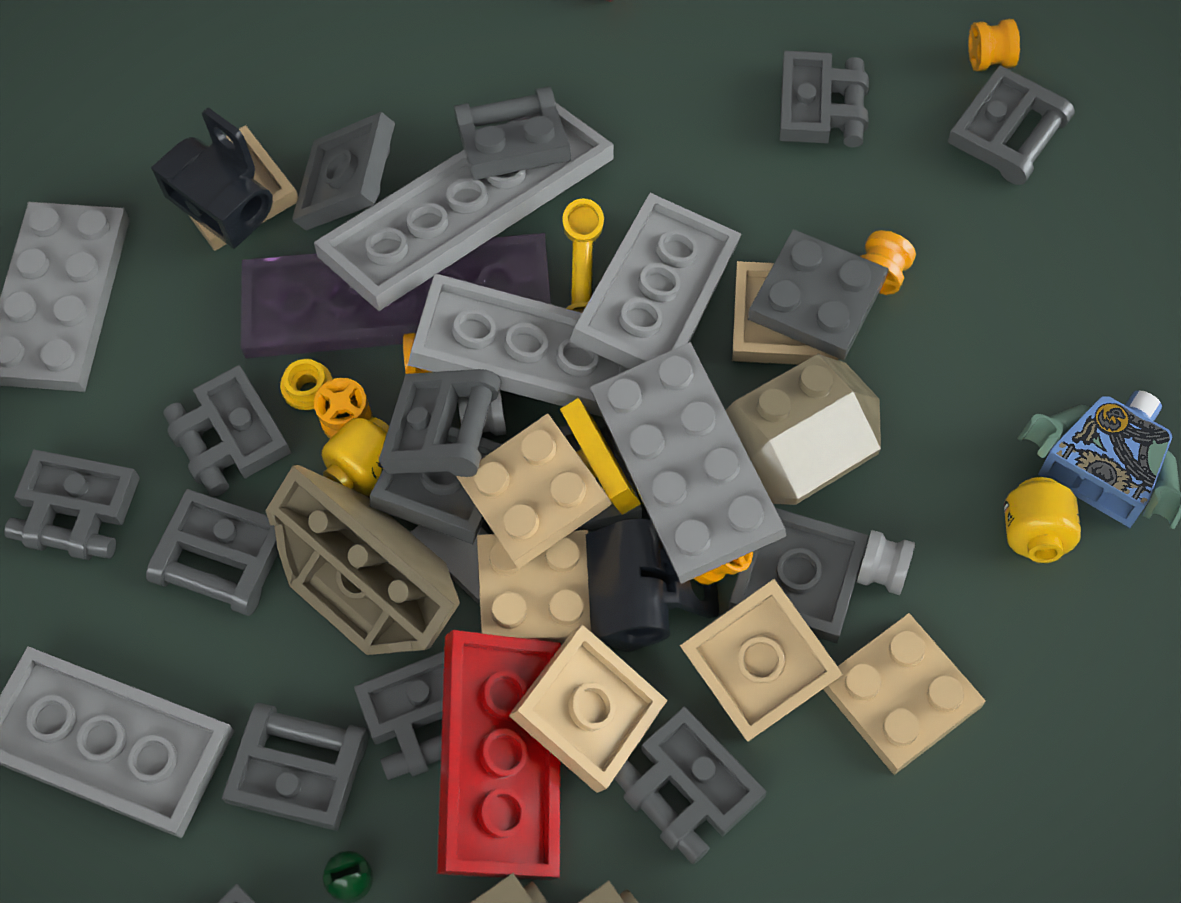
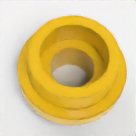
M300 359L291 363L286 368L281 379L280 389L285 401L290 406L299 410L314 409V396L324 383L333 378L330 371L323 364L311 359ZM306 383L316 384L310 390L300 391V388Z

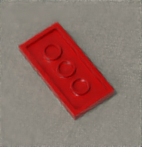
M452 630L445 635L437 874L506 878L514 873L518 879L553 880L560 877V760L509 715L559 650L561 643Z

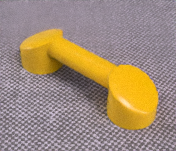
M590 199L574 200L565 208L563 213L564 232L568 239L573 242L571 305L566 309L583 313L592 297L593 242L601 234L604 224L602 209Z

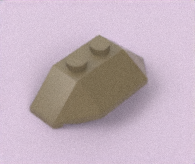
M820 354L809 358L735 400L725 410L773 504L796 505L877 456L881 449L880 399L845 362Z
M300 465L292 466L266 509L270 526L274 525L277 549L289 586L366 655L430 649L460 604L446 562L388 513L371 508L368 496Z

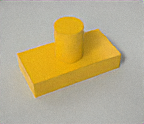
M577 398L560 408L581 447L576 453L594 478H598L608 498L618 511L623 515L639 506L641 503L595 420L582 401Z

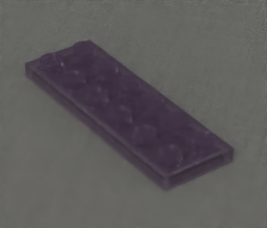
M545 233L491 238L437 273L551 305ZM317 253L242 260L241 349L245 358L401 345L403 344V334L417 333L433 277L378 311L319 259Z

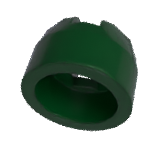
M353 851L339 852L327 862L323 871V883L326 890L336 900L352 903L362 899L369 892L373 883V871L367 860L359 853ZM359 865L361 873L351 874L332 881L333 873Z

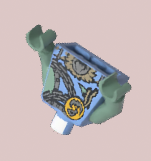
M1140 390L1134 391L1125 405L1110 396H1102L1092 407L1080 404L1049 417L1043 414H1035L1017 437L1021 442L1026 439L1036 443L1040 448L1037 455L1041 458H1045L1049 452L1038 473L1039 476L1051 478L1070 488L1077 498L1125 526L1131 528L1144 508L1143 517L1150 519L1152 514H1158L1169 521L1170 525L1168 527L1175 529L1181 518V492L1177 461L1174 455L1168 451L1172 434L1170 430L1154 422L1162 409V405L1152 394Z

